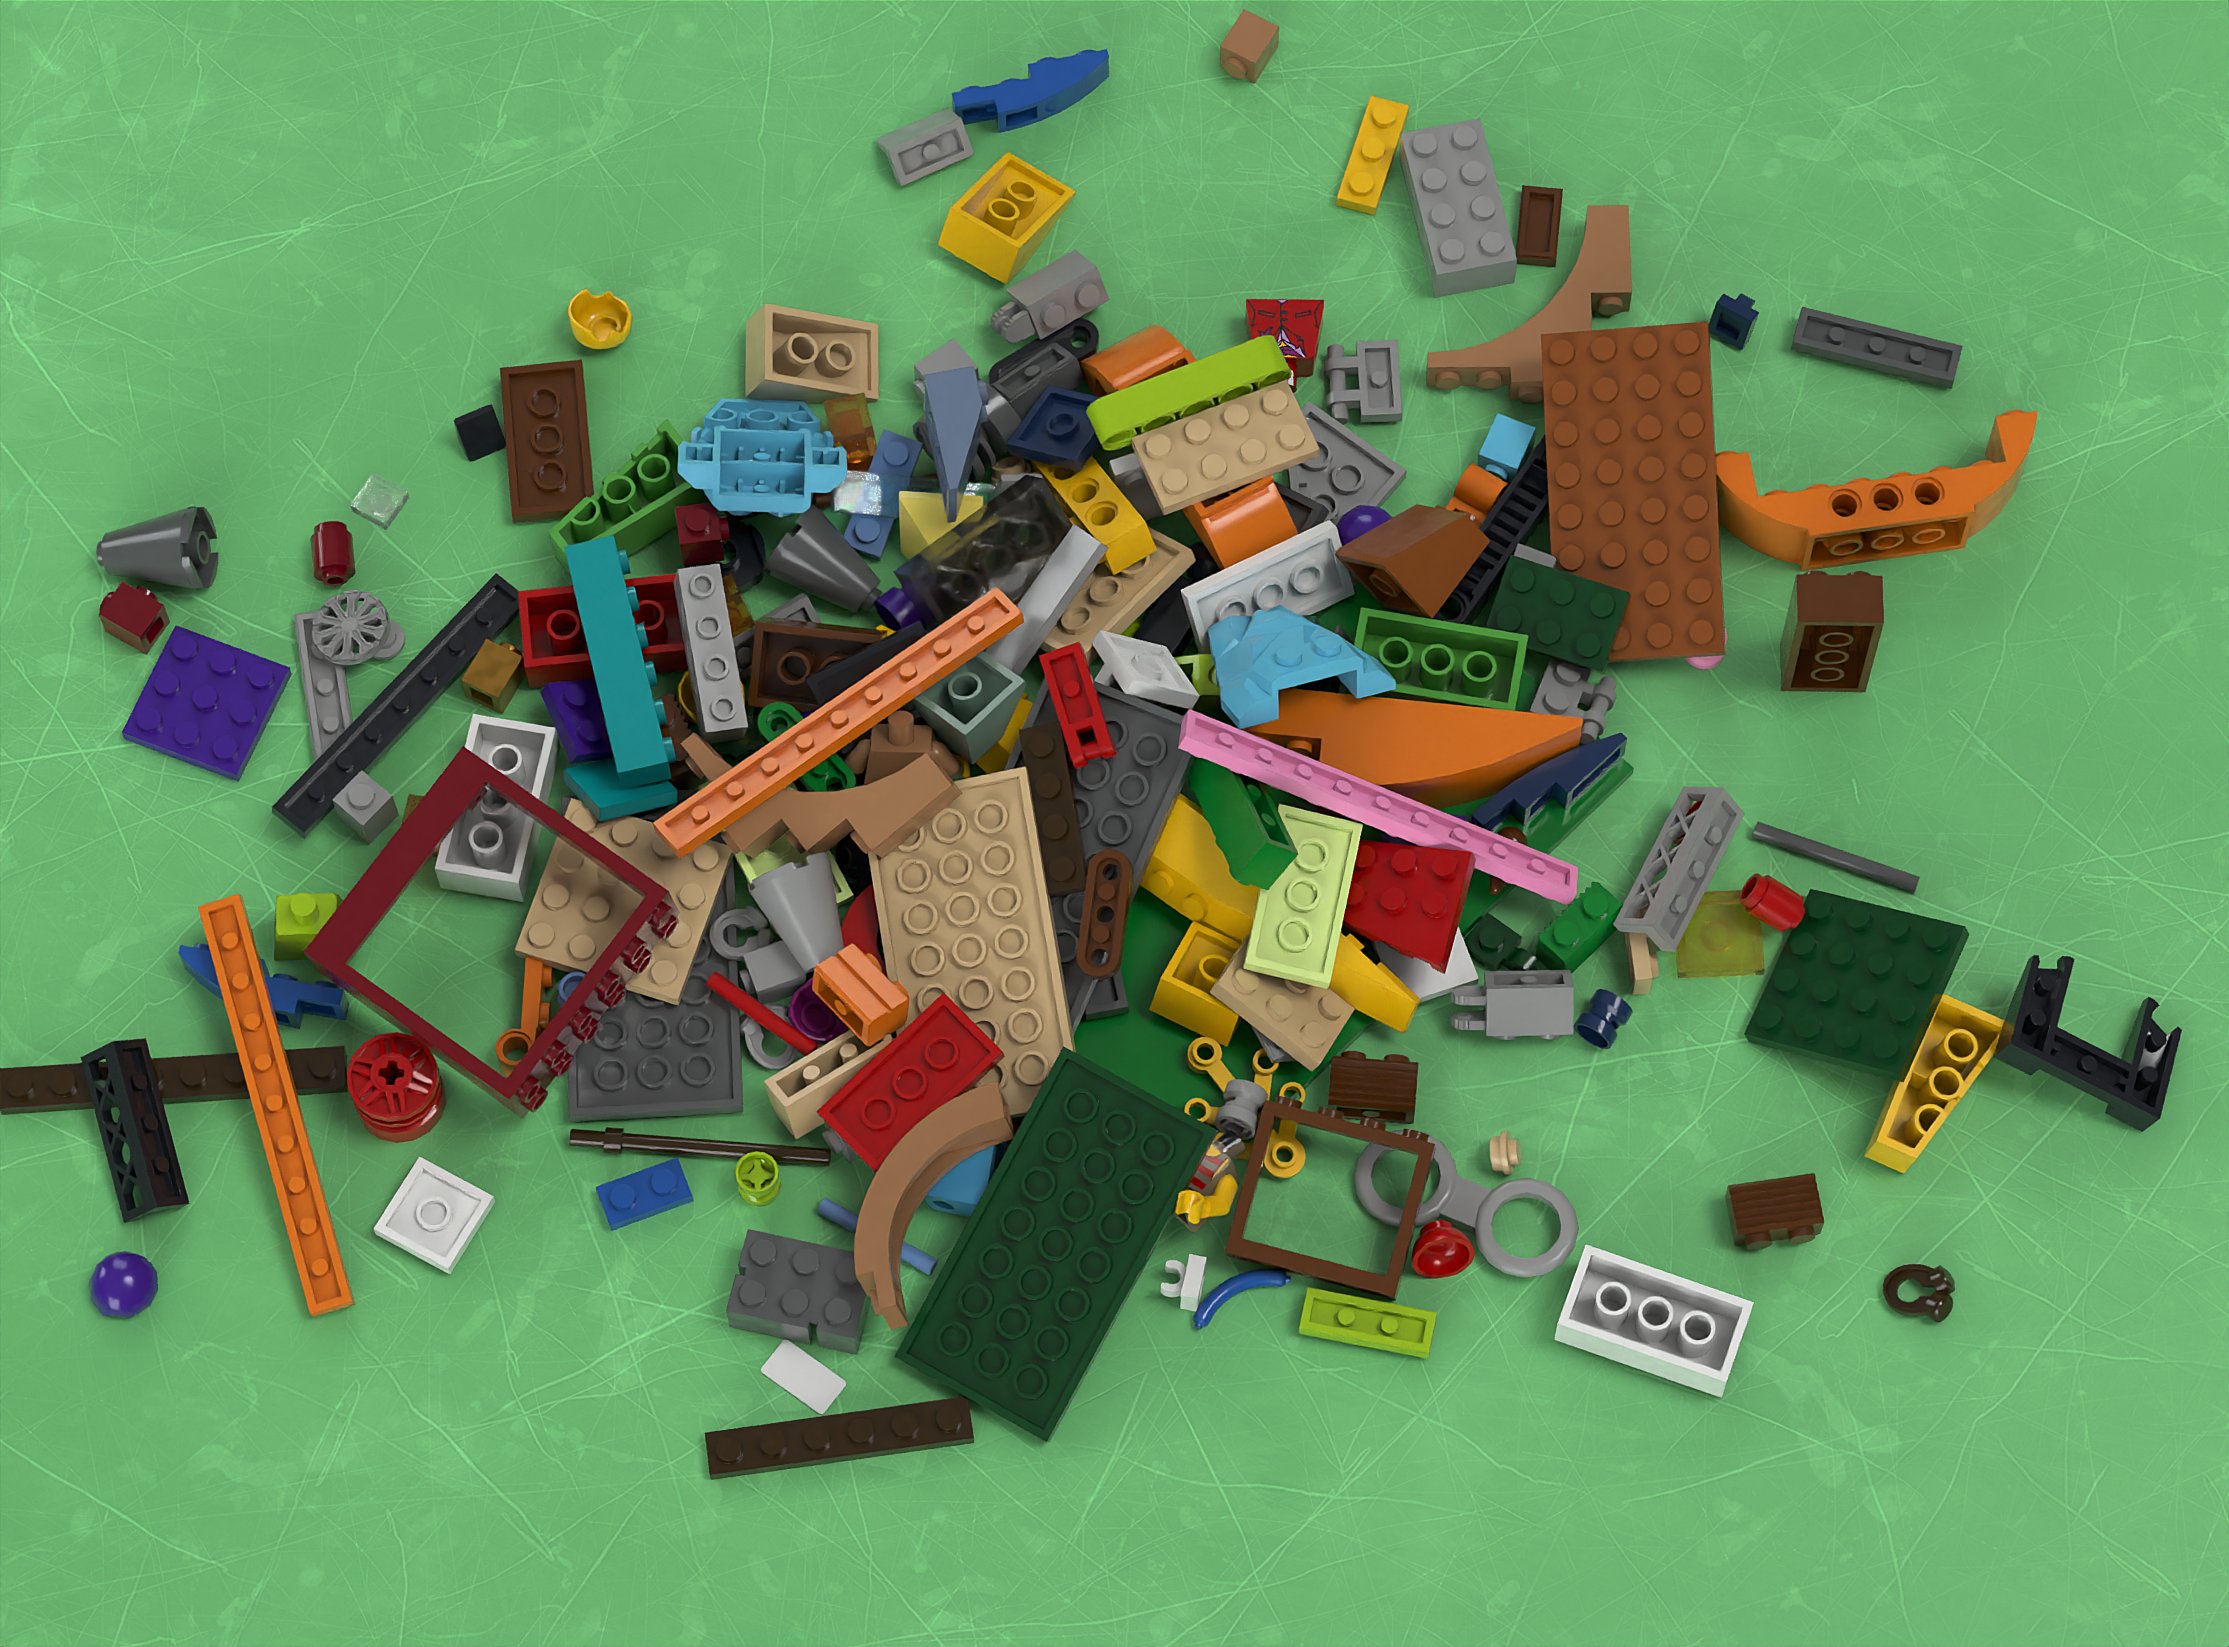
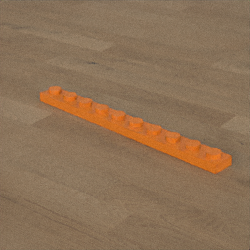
M995 587L653 822L655 833L679 859H682L1024 623L1022 611L998 587Z
M236 894L198 906L309 1313L312 1317H317L355 1305L243 897L240 894Z

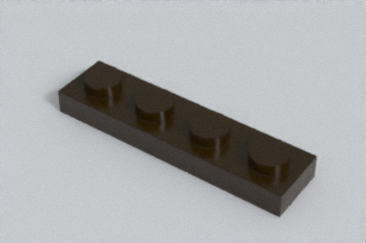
M1060 722L1019 729L1024 766L1028 769L1048 895L1050 898L1083 892L1086 887L1088 869L1068 748Z

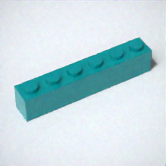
M614 535L564 546L621 790L671 779L669 763L676 762V756L671 736L662 738L660 725L667 724L662 699L653 700L650 687L658 686L653 661L644 663L641 651L642 649L649 648L644 624L635 625L632 612L640 611L635 587L626 588L623 575L631 573L626 550H617Z

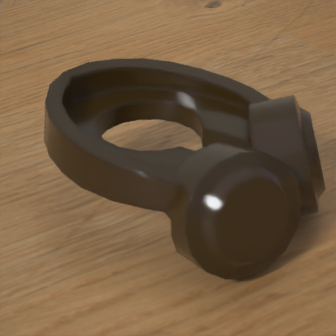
M1908 1264L1895 1268L1887 1275L1883 1283V1294L1887 1304L1894 1311L1902 1315L1911 1317L1928 1316L1935 1322H1942L1949 1316L1953 1308V1299L1950 1294L1955 1291V1283L1948 1270L1941 1265L1931 1268L1921 1264ZM1906 1280H1917L1921 1283L1922 1287L1936 1289L1931 1296H1919L1913 1302H1905L1898 1297L1899 1286Z

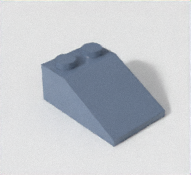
M974 366L924 375L923 411L948 523L957 520L981 439V423L988 422L986 405L989 404L986 383L985 380L977 381Z

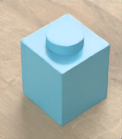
M1497 413L1479 452L1477 466L1510 485L1533 449L1536 428Z

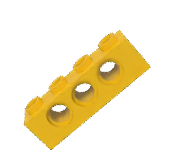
M1092 455L1080 472L1031 460L1035 470L1031 474H1042L1041 495L1043 496L1047 493L1050 495L1048 497L1049 502L1058 517L1061 519L1067 516L1068 519L1066 521L1070 529L1075 524L1108 547V550L1097 565L1104 562L1112 574L1116 575L1157 550L1146 521Z

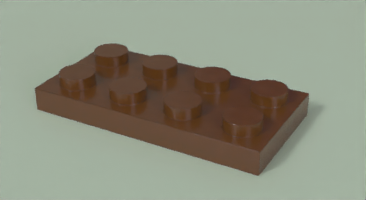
M582 359L500 368L513 523L564 518L586 496L592 497L594 495Z

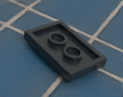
M920 620L806 676L805 678L820 708L927 635ZM910 701L896 710L911 713L914 720L921 717ZM888 717L877 724H888ZM872 728L841 748L843 755L852 751L861 740L870 739Z

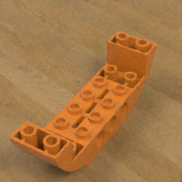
M1150 325L1079 362V365L1084 374L1085 382L1093 395L1101 397L1195 362L1196 359L1189 349L1186 350L1166 329L1158 325ZM1272 475L1182 508V511L1221 571L1298 535L1288 509L1274 484Z
M2010 410L2000 416H1996L1985 451L1986 460L1975 462L1969 467L1952 469L1949 466H1940L1927 473L1911 475L1908 472H1898L1885 479L1870 481L1868 478H1857L1843 485L1828 486L1827 484H1815L1801 491L1773 490L1759 497L1749 452H1719L1716 454L1719 522L1733 536L1752 549L1775 559L1799 564L1801 572L1965 548L1967 539L1984 529L1997 517L2013 496L2023 473L2033 440L2037 411L2023 412L2022 410Z

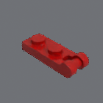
M1076 642L1039 655L1074 767L1079 769L1088 766L1089 760L1101 756L1104 759L1116 756L1117 750L1106 722L1082 644ZM1094 730L1097 740L1082 744L1079 734Z

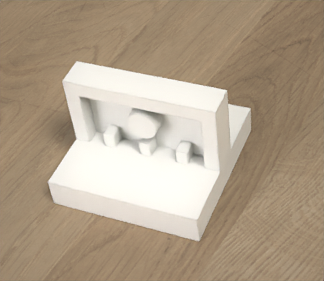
M1099 630L1092 641V645L1105 663L1094 681L1164 709L1170 704L1192 710L1199 699V694L1166 646Z

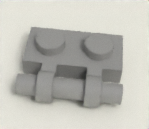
M1398 340L1356 341V356L1344 357V347L1342 345L1334 344L1328 346V359L1324 362V370L1330 384V393L1326 396L1327 409L1331 411V417L1344 425L1348 423V410L1350 408H1360L1361 423L1402 421ZM1348 375H1358L1357 390H1346V377Z
M1550 658L1528 712L1583 718L1580 742L1585 745L1594 742L1603 733L1607 722L1605 714L1613 708L1616 700L1615 688L1617 683L1612 677L1605 676L1602 677L1599 685L1593 686L1586 683L1591 671L1566 662L1559 663L1556 659ZM1578 703L1587 705L1590 709L1584 712L1577 708Z

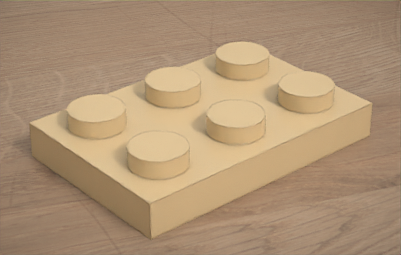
M1249 933L1219 976L1210 993L1312 1072L1320 1065L1355 1008L1329 988L1325 989L1243 969L1250 937Z

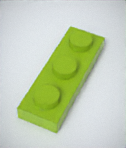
M1307 1287L1299 1334L1429 1359L1437 1312Z

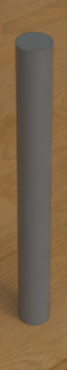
M1757 822L1752 836L1758 840L1915 893L1920 879L1919 876L1761 822Z

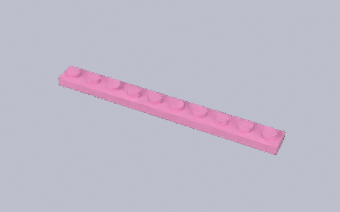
M1191 709L1187 711L1182 720L1178 748L1189 752L1195 757L1207 759L1235 773L1244 774L1266 783L1274 789L1286 791L1307 800L1311 804L1323 806L1345 815L1353 821H1360L1382 830L1390 836L1402 838L1419 846L1470 851L1476 859L1474 869L1476 868L1496 876L1506 883L1515 884L1538 893L1546 899L1555 900L1568 906L1577 895L1578 867Z

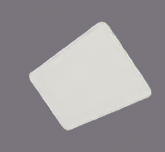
M783 1340L761 1368V1372L819 1414L825 1413L846 1386L845 1380L789 1340Z

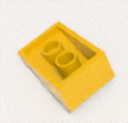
M1007 152L950 207L937 245L1007 285L1028 263L1070 204L1076 191Z

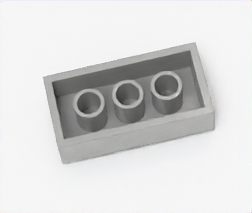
M1474 119L1401 133L1399 159L1434 297L1437 298L1514 283L1517 258L1481 120Z

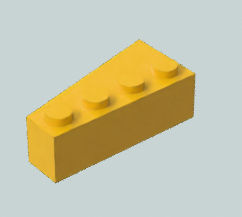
M1943 994L1905 1081H1893L1864 1156L1904 1174L1918 1158L1994 1055L2005 1020Z

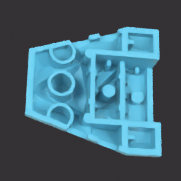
M721 398L704 417V428L695 427L691 431V443L683 441L678 446V473L695 489H703L712 505L719 511H728L730 514L739 516L748 515L752 512H770L774 516L787 517L794 513H804L811 507L814 493H829L847 478V451L842 446L833 447L834 436L830 431H824L823 434L820 432L821 421L804 401Z
M1281 605L1268 611L1263 609L1257 610L1253 616H1228L1208 627L1213 665H1216L1217 687L1220 686L1221 708L1239 729L1278 720V690L1337 676L1356 699L1396 689V680L1376 658L1355 647L1338 634L1312 623Z

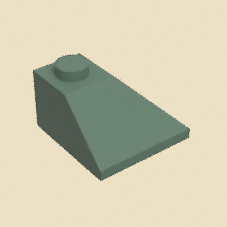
M982 651L910 702L927 724L933 728L934 733L941 742L973 765L1003 737L1026 687V683L1021 677Z

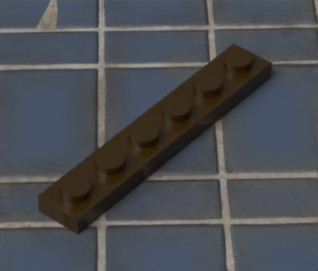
M963 1396L705 1432L710 1478L714 1480L974 1443L969 1399Z

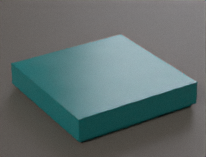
M614 757L564 769L565 784L600 822L677 803V789L668 779L621 790Z

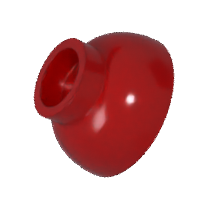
M1436 1220L1424 1225L1420 1230V1237L1415 1242L1412 1250L1414 1270L1419 1275L1432 1279L1449 1277L1462 1272L1472 1263L1475 1256V1251L1469 1238L1445 1220Z

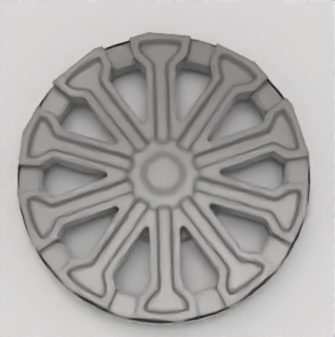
M349 590L341 595L336 594L325 601L322 609L318 610L312 623L313 641L319 652L327 660L335 664L355 665L370 659L380 651L389 636V614L381 601L368 592ZM358 601H363L357 609ZM347 603L346 612L341 608V605ZM377 607L376 611L369 613L372 608ZM334 611L338 618L331 617L329 614ZM377 622H382V625H379L377 627L369 626ZM323 626L331 627L322 631ZM368 636L375 638L373 643L366 642ZM331 640L328 645H323L325 641ZM343 645V651L336 655L338 649ZM360 646V653L353 654V647Z

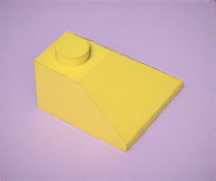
M899 491L900 552L917 568L922 565L929 569L944 587L958 589L973 588L981 580L984 554L983 496L964 495L957 520L948 523L941 493Z

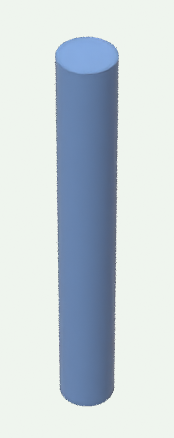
M824 1198L818 1207L817 1213L855 1234L858 1215ZM903 1241L901 1260L931 1275L937 1266L938 1260Z

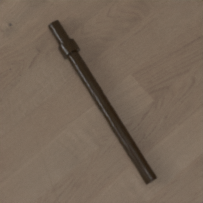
M606 1127L605 1131L571 1129L570 1146L602 1148L604 1153L622 1154L623 1150L741 1159L748 1153L758 1151L772 1156L775 1162L830 1166L831 1149L633 1134L624 1133V1128Z

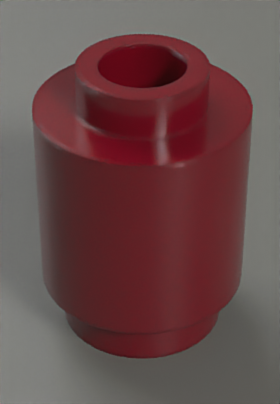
M327 521L314 527V534L310 538L314 577L319 581H323L327 586L343 585L356 573L352 534L347 530V525L343 522Z

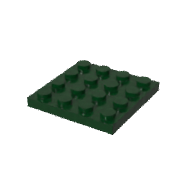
M1810 889L1803 904V907H1805L1804 916L1800 923L1791 930L1744 1035L1748 1042L1904 1082L1967 942L1969 933L1966 927Z

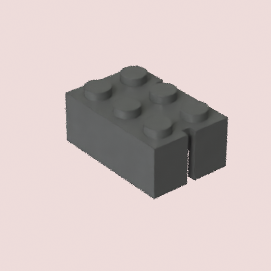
M748 1229L738 1264L740 1275H735L726 1309L729 1326L811 1344L813 1336L810 1323L817 1324L816 1333L819 1347L857 1355L871 1299L870 1296L866 1295L856 1277L854 1252Z

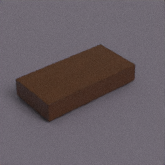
M1522 185L1516 245L1517 264L1545 267L1556 266L1563 189Z

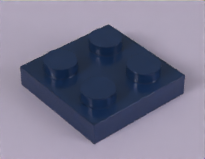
M1048 385L1006 443L1011 455L1080 472L1100 444L1086 413L1088 406L1100 397Z

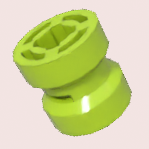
M756 1151L746 1154L739 1160L736 1165L735 1176L739 1195L751 1206L758 1207L769 1205L775 1201L780 1194L781 1182L778 1166L773 1157L764 1152Z

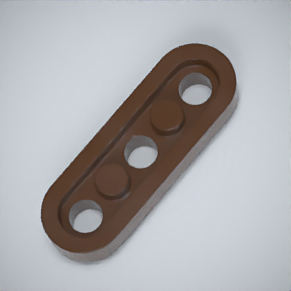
M1105 849L1094 855L1089 863L1076 958L1080 969L1089 977L1097 980L1108 979L1115 975L1120 969L1123 959L1134 870L1130 860L1122 852L1115 849ZM1111 867H1118V877L1114 880H1107V870ZM1106 909L1113 910L1114 916L1112 920L1102 923L1100 921L1101 913ZM1099 952H1107L1108 959L1106 963L1095 965V956Z

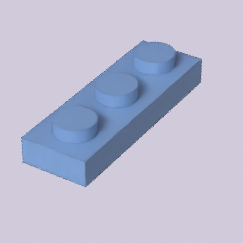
M885 429L883 430L844 534V538L857 553L881 561L899 512V491H907L921 454L923 443Z

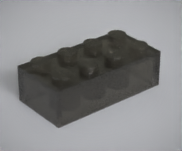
M1025 475L893 572L933 631L995 587H998L1012 602L1027 592L1073 525L1044 479Z

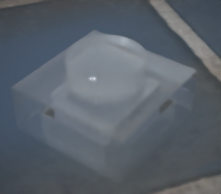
M373 472L354 497L350 506L354 513L387 530L409 500V495L405 489Z

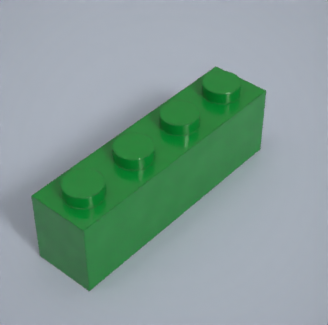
M1195 757L1187 776L1189 780L1188 785L1195 793L1202 807L1203 817L1211 826L1216 837L1215 842L1228 862L1231 876L1243 885L1248 886L1251 884L1269 890L1297 857L1298 851L1265 783L1244 774L1235 773L1207 759Z

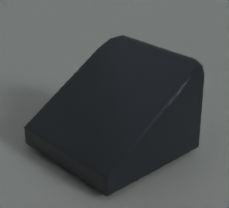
M492 404L453 420L458 440L470 462L506 447V442Z

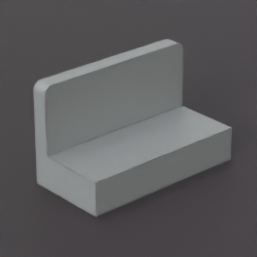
M948 108L876 139L878 148L886 153L896 182L900 186L974 155L961 117Z

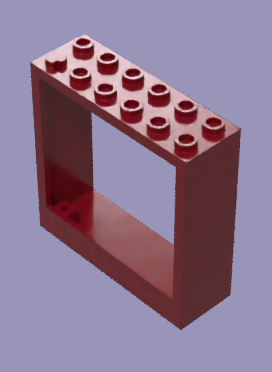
M463 746L308 945L304 953L322 975L404 1034L416 1037L428 1046L432 1054L524 1119L529 1111L534 1113L543 1104L548 1095L546 1088L556 1076L561 1078L569 1070L574 1061L572 1054L582 1042L588 1043L595 1036L601 1024L598 1020L607 1008L613 1009L620 1003L627 991L625 985L633 974H640L646 969L653 957L651 951L660 939L666 940L674 932L679 923L677 916L680 912L667 889ZM486 787L644 897L637 909L507 1079L348 965L467 809L473 811L487 793Z

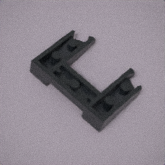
M2033 955L2026 964L2012 998L1993 1057L2030 1076L2040 1069L2108 1103L2106 1114L2143 1132L2161 1117L2182 1030L2178 1026L2166 1035L2152 1019L2153 1011L2160 1005L2153 998L2148 997L2142 1002L2122 1059L2057 1027L2075 959L2070 956H2062L2057 960V969L2038 968L2040 963L2039 955Z

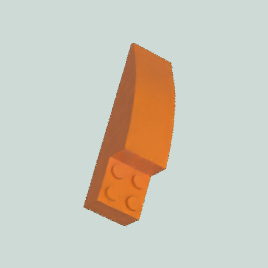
M1285 688L1278 690V720L1240 730L1439 810L1497 794L1504 787L1539 765L1579 747L1583 718L1372 696L1356 699L1352 694ZM1315 805L1316 813L1340 819H1349L1345 815Z

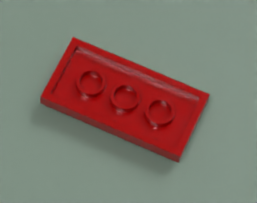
M943 993L817 1110V1113L876 1174L893 1148L917 1123L940 1106L968 1092L1005 1056L1003 1051Z

